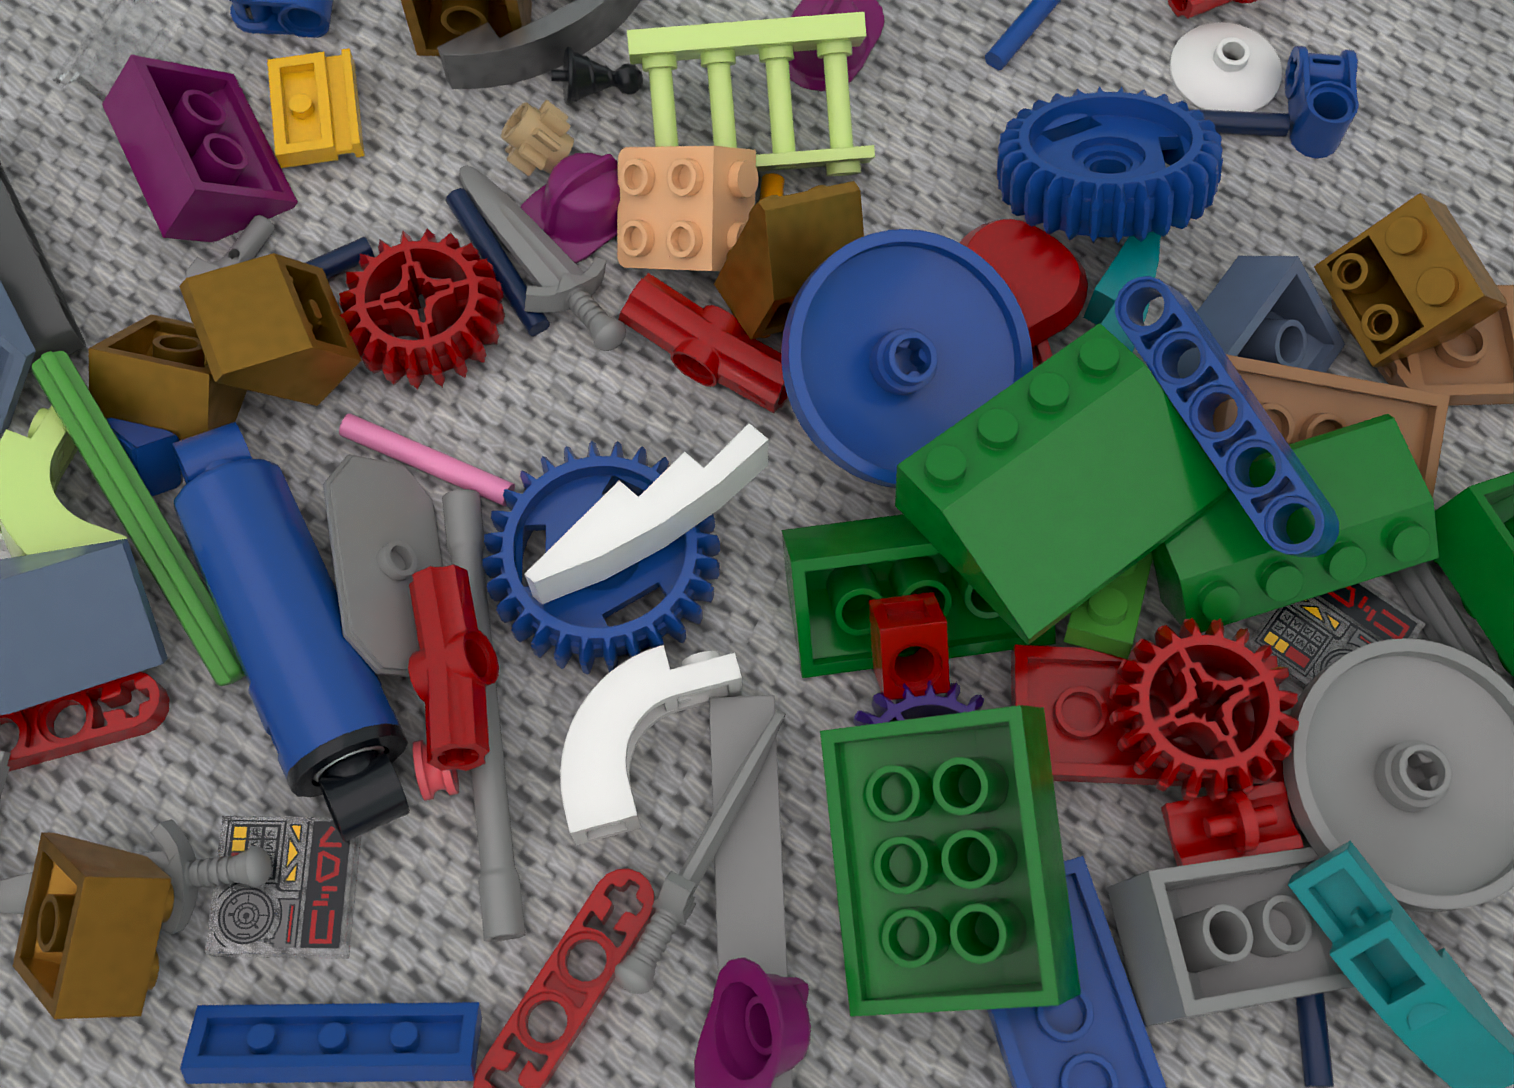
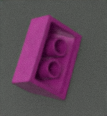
M130 55L104 99L102 106L163 238L214 243L244 230L257 215L270 219L296 206L298 201L234 74Z

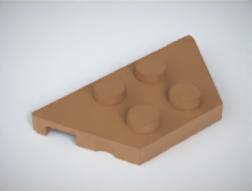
M1496 285L1508 303L1504 308L1453 340L1377 368L1390 385L1449 395L1448 406L1514 404V285ZM1332 299V309L1343 322V324L1346 326V328L1349 330V332L1352 334V336L1355 338L1354 334L1352 333L1351 329L1346 323L1344 317L1342 316L1341 312L1336 306L1334 300Z

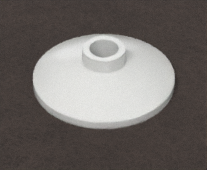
M1208 23L1188 31L1176 43L1169 62V71L1174 87L1184 100L1197 109L1258 112L1273 100L1282 80L1281 62L1272 45L1257 32L1233 23Z

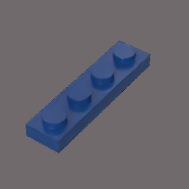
M479 1002L197 1005L180 1070L186 1084L474 1081L482 1024Z

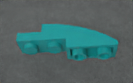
M1351 840L1291 876L1288 886L1332 942L1329 955L1385 1023L1434 1073L1451 1088H1506L1514 1084V1037L1446 949L1442 948L1438 951L1434 949Z

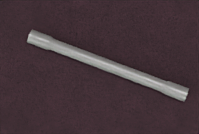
M470 489L450 491L442 497L447 550L451 556L452 565H457L468 571L478 630L492 644L485 570L482 560L485 543L480 494ZM495 682L486 686L490 752L485 755V764L471 769L481 868L478 883L483 936L486 942L504 941L525 936L520 877L514 862L497 686Z

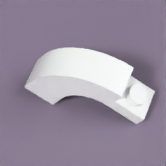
M664 645L646 650L620 664L591 690L572 720L562 752L560 769L564 811L570 835L576 845L641 828L630 783V766L637 744L651 726L670 714L709 704V698L735 697L742 695V676L735 653L720 656L717 651H704L685 658L681 662V667L670 669Z

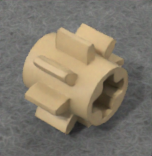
M548 100L543 102L539 110L527 102L521 104L509 117L501 133V138L509 144L505 148V151L509 154L506 160L527 176H530L536 167L539 170L543 169L545 172L551 173L553 167L569 155L574 144V138L566 133L571 127L566 122L569 116Z

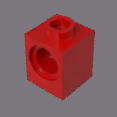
M934 592L869 600L873 670L881 693L890 700L903 699L905 691L903 684L905 683L914 697L925 696L929 680H931L935 694L948 693L950 690L947 620ZM913 646L921 647L911 656L898 657L906 648Z

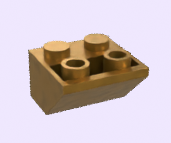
M855 181L831 186L818 185L808 191L780 197L778 195H771L758 201L750 210L749 219L737 242L728 251L727 260L714 282V286L750 340L784 331L793 300L810 274L823 261L843 246L864 237L861 190Z
M1422 193L1411 198L1314 266L1372 367L1376 368L1453 340L1508 305L1447 206Z
M272 253L188 277L179 286L215 383L318 406L361 362L354 341L349 335L350 332L344 318L339 316L342 313L323 268Z

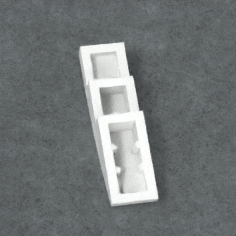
M748 423L705 467H702L684 451L639 497L622 482L618 481L525 573L532 596L541 604H545L603 581L665 548L719 510L768 466L769 439Z

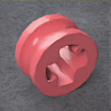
M423 740L414 741L412 748L413 761L422 798L425 801L434 799L435 793L439 790H445L449 795L458 794L459 779L457 769L441 771L428 764L427 745Z

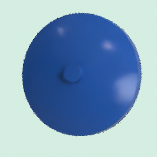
M895 229L872 233L854 240L828 257L810 274L795 296L788 312L782 338L781 364L783 380L793 412L801 427L816 447L833 463L848 473L873 484L896 488L897 464L1033 370L1031 339L1022 310L1004 279L989 263L968 247L945 236L922 230Z

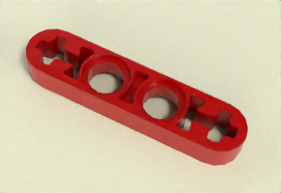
M137 672L11 714L0 715V725L16 723L20 731L16 746L9 752L11 753L7 764L10 767L9 772L145 735L157 729L164 722L169 712L170 699L166 689L148 674ZM136 689L146 697H149L148 701L139 704V715L135 717L124 709H115L103 713L101 706L97 702L101 698L100 701L111 709L127 705L132 699L131 692ZM71 705L83 706L86 712V721L82 729L71 737H57L54 730V722L57 715L64 708ZM105 719L108 723L106 726H104Z
M616 869L606 874L598 882L479 1064L475 1073L473 1088H497L489 1081L492 1073L496 1069L509 1072L521 1055L508 1050V1046L515 1036L530 1051L542 1056H548L540 1071L533 1062L528 1060L517 1081L524 1088H545L615 979L616 965L623 962L631 954L642 933H644L647 924H650L652 915L655 913V909L652 907L656 900L655 893L650 881L640 872L632 869ZM630 885H634L639 888L636 893V899L642 906V909L637 915L627 911L621 915L613 929L615 933L626 937L621 945L616 947L603 932L586 926L593 916H597L599 921L605 925L614 910V906L608 898L609 893L613 889L625 892ZM583 942L599 944L606 953V965L603 972L591 981H580L573 978L567 968V959L571 950ZM544 1002L560 1004L567 1015V1026L564 1033L559 1039L551 1043L536 1041L528 1029V1019L531 1012L537 1005Z

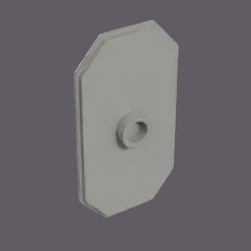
M349 454L323 483L343 637L377 675L409 677V658L412 653L420 650L409 584L413 581L412 574L430 566L443 567L433 500L404 465Z

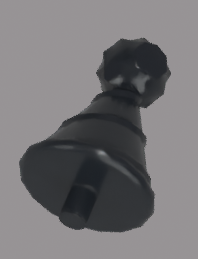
M571 47L565 49L563 70L551 69V81L563 82V96L566 105H570L573 101L577 102L579 99L591 94H597L599 91L612 86L617 87L622 94H634L642 88L643 84L642 71L635 64H623L616 71H613L608 66H603L589 57L573 51Z

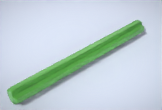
M49 351L42 354L41 358L32 363V372L213 680L222 687L242 679L245 673L209 591L71 358L64 351Z

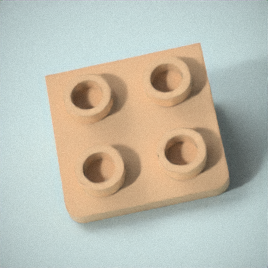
M722 146L623 148L618 155L620 202L617 208V259L619 264L624 268L721 271L727 260L728 251L737 242L749 219V212L755 205V192L758 187L756 150Z

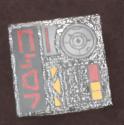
M1361 582L1269 611L1245 644V647L1255 653L1260 646L1271 645V655L1277 656L1278 667H1288L1289 676L1285 681L1300 692H1303L1308 683L1321 670L1342 656L1374 642L1389 639H1416L1426 624L1365 582Z
M222 816L217 857L238 855L241 852L247 851L252 846H259L269 854L272 871L268 881L258 888L240 883L213 886L205 954L211 957L349 959L361 835L343 842L332 817Z

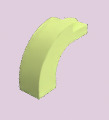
M52 405L49 409L42 407L38 410L31 422L28 437L6 429L0 440V530L11 557L128 539L127 536L78 518L68 511L56 497L57 486L78 449Z

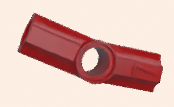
M650 273L641 278L620 311L618 320L670 353L671 360L678 370L694 381L707 387H713L720 383L772 413L782 408L788 396L783 380L780 352L756 339L750 340L736 317L728 311L713 305H706L702 308Z
M454 564L444 567L430 566L412 574L413 581L409 584L420 650L412 653L409 658V677L415 692L425 702L427 763L441 771L449 769L468 771L485 764V755L490 752L486 686L496 682L499 675V664L492 644L478 630L468 571Z

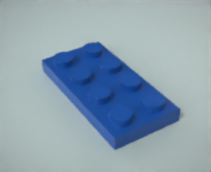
M1084 856L1064 861L1081 994L1058 1006L987 1009L1012 1088H1167Z

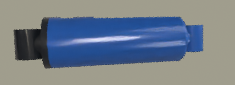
M236 422L173 442L172 448L186 483L174 499V508L178 520L250 685L248 692L266 733L271 736L278 752L277 759L291 792L297 797L323 795L332 820L343 842L408 815L410 811L407 799L392 765L405 751L408 744L407 738L384 694L378 675L343 637L337 590L280 467L264 459H252Z

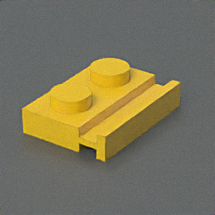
M350 48L341 49L342 55L326 57L324 52L267 60L275 156L281 168L339 160L340 154L355 153L356 157L365 156L355 62Z

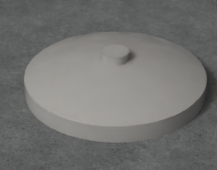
M1403 638L1374 642L1353 650L1321 670L1305 687L1298 698V703L1292 709L1290 716L1299 721V727L1293 735L1284 736V740L1287 741L1292 750L1289 756L1282 761L1283 777L1292 812L1301 831L1318 856L1321 858L1351 840L1403 909L1415 912H1446L1480 905L1514 887V689L1499 674L1473 656L1456 648L1422 639Z

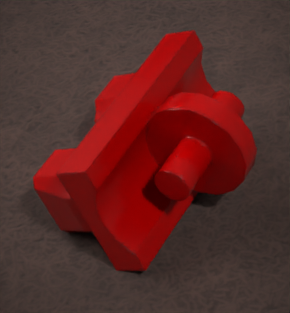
M1284 781L1254 786L1253 790L1248 794H1245L1242 790L1227 791V796L1221 802H1212L1207 795L1196 797L1193 801L1181 800L1166 803L1161 807L1177 866L1304 848L1301 836L1290 814Z

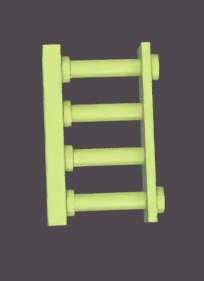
M865 12L627 30L630 64H642L643 72H649L655 147L679 146L672 70L678 68L677 61L700 59L701 67L707 68L714 146L737 148L730 66L736 64L735 56L759 54V62L765 63L773 153L756 155V168L758 172L826 167L827 176H848L860 174L861 164L869 163L875 158L874 145L853 147L847 56L852 55V47H859L866 37ZM817 50V57L824 60L830 149L796 151L789 61L794 59L795 51Z

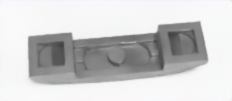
M576 0L501 38L498 37L489 22L438 47L447 82L452 89L491 88L520 82L550 72L551 69L554 70L563 66L564 53L567 47H571L573 51L583 55L604 41L627 20L641 0Z

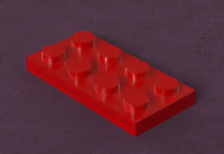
M1014 645L1011 651L1012 706L1025 705L1044 708L1053 781L1156 785V780L1162 771L1152 764L1146 773L1137 774L1133 766L1143 754L1142 751L1137 748L1130 752H1121L1117 746L1120 738L1132 731L1131 728H1118L1110 725L1109 717L1111 713L1116 709L1126 707L1116 703L1109 697L1110 690L1115 683L1126 682L1117 672L1124 658L1082 647ZM1131 650L1128 659L1137 660L1133 650ZM1270 655L1264 664L1268 670L1278 667L1277 656ZM1200 663L1207 674L1216 680L1227 681L1235 679L1220 668ZM1168 669L1159 673L1153 678L1149 697L1153 719L1162 716L1169 707L1175 705L1173 692L1170 689V685L1174 680ZM1196 698L1182 717L1194 713L1196 717L1201 719L1206 713V721H1209L1224 702L1212 707L1209 702L1204 701L1200 706V698ZM1251 701L1243 703L1237 711L1232 713L1234 727L1238 732L1233 739L1241 753L1248 748L1254 732L1255 721ZM1179 737L1169 740L1176 748L1191 756L1215 759L1213 755L1206 756L1199 744L1190 738ZM1271 759L1276 773L1266 782L1252 776L1253 786L1284 781L1283 762ZM1175 778L1170 786H1182V780Z

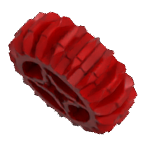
M427 228L419 241H412V238L402 231L400 244L390 247L389 244L379 239L378 250L380 254L378 256L371 257L360 253L359 265L362 271L346 272L347 279L345 282L349 290L339 293V304L343 311L339 316L344 318L350 332L349 335L352 337L360 358H362L365 367L369 371H372L373 374L383 371L386 380L390 381L393 385L406 375L410 385L418 390L425 375H432L434 382L443 387L446 378L444 372L454 368L457 374L466 378L468 369L465 360L468 358L485 364L487 354L484 345H498L499 332L497 325L504 324L505 312L502 305L504 295L500 282L496 280L493 266L487 259H480L479 252L472 243L460 247L458 239L451 232L438 243L435 234ZM423 294L426 307L423 308L426 318L425 322L421 321L418 310L421 308L419 295ZM411 336L417 338L418 340H406L397 337Z
M1193 618L1185 619L1180 627L1179 636L1169 626H1160L1154 634L1155 644L1151 641L1140 639L1133 648L1137 660H1122L1117 672L1126 682L1115 683L1110 690L1109 697L1116 703L1126 707H1121L1111 713L1109 717L1110 725L1118 728H1131L1132 731L1122 736L1117 746L1121 752H1130L1137 748L1142 751L1143 754L1133 766L1137 774L1146 773L1152 764L1162 771L1156 780L1155 786L1158 790L1165 792L1174 782L1175 778L1182 780V798L1193 801L1201 789V784L1204 783L1207 795L1211 801L1221 802L1227 796L1228 784L1234 791L1242 790L1245 794H1248L1254 788L1252 776L1264 782L1268 781L1276 773L1271 759L1283 761L1289 756L1292 748L1282 737L1293 735L1298 730L1299 721L1283 713V711L1291 709L1298 703V694L1277 689V686L1289 676L1288 667H1275L1268 670L1265 666V661L1272 654L1271 645L1260 646L1255 653L1244 646L1249 640L1248 628L1239 629L1230 640L1224 638V626L1221 619L1213 620L1208 626L1205 635L1201 634L1199 626ZM1200 663L1220 668L1235 679L1227 681L1216 680L1207 674ZM1168 669L1174 680L1170 685V689L1173 692L1175 705L1169 707L1162 716L1153 719L1149 697L1153 678L1159 673ZM1196 698H1200V706L1204 701L1209 702L1212 707L1224 702L1209 721H1206V713L1201 719L1196 717L1194 713L1182 717ZM1251 701L1255 721L1254 732L1248 748L1241 753L1233 739L1238 732L1234 727L1232 713L1237 711L1243 703ZM1179 737L1190 738L1199 744L1206 756L1213 755L1215 759L1191 756L1176 748L1169 740Z

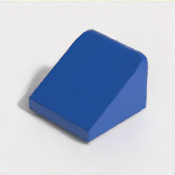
M111 417L107 418L152 497L180 486L181 470L172 448V443L179 441L176 434L160 428Z

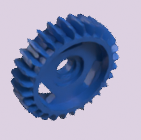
M1100 86L1094 93L1084 94L1079 89H1076L1074 94L1069 97L1056 93L1050 103L1037 100L1032 109L1023 108L1018 112L1017 118H1012L1007 122L1006 130L1000 134V143L998 145V189L1002 192V201L1007 205H1011V211L1014 215H1025L1026 223L1029 226L1043 223L1044 230L1048 235L1061 230L1065 231L1070 241L1077 235L1090 236L1093 244L1098 237L1114 238L1117 245L1122 237L1134 236L1142 242L1149 232H1154L1164 237L1168 234L1171 226L1179 229L1187 227L1190 219L1196 220L1202 217L1205 208L1213 204L1214 195L1218 190V183H1220L1223 163L1222 136L1215 131V124L1211 120H1204L1203 112L1199 109L1189 111L1188 105L1184 100L1172 104L1166 94L1154 98L1148 96L1145 89L1138 94L1125 93L1123 87L1118 92H1103Z
M591 441L587 457L577 459L572 449L566 446L564 448L565 463L557 467L547 457L542 456L541 464L544 474L538 479L526 471H521L520 478L525 491L523 494L504 489L503 497L511 512L491 511L493 525L499 532L484 534L485 546L490 554L493 555L482 559L486 575L489 578H494L487 582L486 587L491 599L501 601L496 605V611L501 621L508 623L515 620L511 625L514 638L521 643L534 635L531 641V648L538 658H541L552 646H555L554 659L557 666L561 669L565 668L573 654H578L582 671L587 675L591 672L595 658H604L610 673L618 666V656L628 654L630 659L640 654L641 650L648 646L652 649L664 645L662 637L666 634H669L680 643H684L687 638L681 619L701 624L703 612L701 606L695 601L712 602L714 587L706 580L718 579L720 574L718 560L711 558L719 555L720 552L718 536L710 534L715 528L713 514L665 548L615 575L545 604H541L532 596L529 586H523L522 582L524 551L533 531H546V553L618 481L622 482L634 494L640 496L669 467L668 459L663 457L650 468L648 467L646 449L643 446L639 448L633 459L630 460L624 458L621 443L618 441L615 442L610 456H600L596 443ZM657 588H660L665 598L657 606L632 621L610 627L605 621L607 617Z

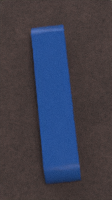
M1151 276L1137 277L1127 282L1119 291L1115 301V315L1118 323L1262 537L1274 550L1298 557H1316L1326 553L1335 544L1339 535V520L1335 510L1191 303L1178 290ZM1163 297L1164 311L1162 316L1155 323L1145 326L1143 322L1145 307L1151 300ZM1198 347L1200 351V364L1197 370L1186 378H1180L1177 372L1180 357L1185 351ZM1234 399L1238 407L1235 423L1229 429L1217 432L1213 425L1215 409L1222 402ZM1271 453L1276 462L1274 476L1266 485L1255 487L1249 478L1251 463L1257 456ZM1307 507L1315 518L1314 531L1306 541L1294 544L1286 532V523L1289 516L1295 510Z

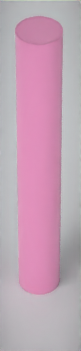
M351 413L347 414L340 424V436L460 488L475 490L481 497L502 506H507L503 497L504 489L515 490V484Z

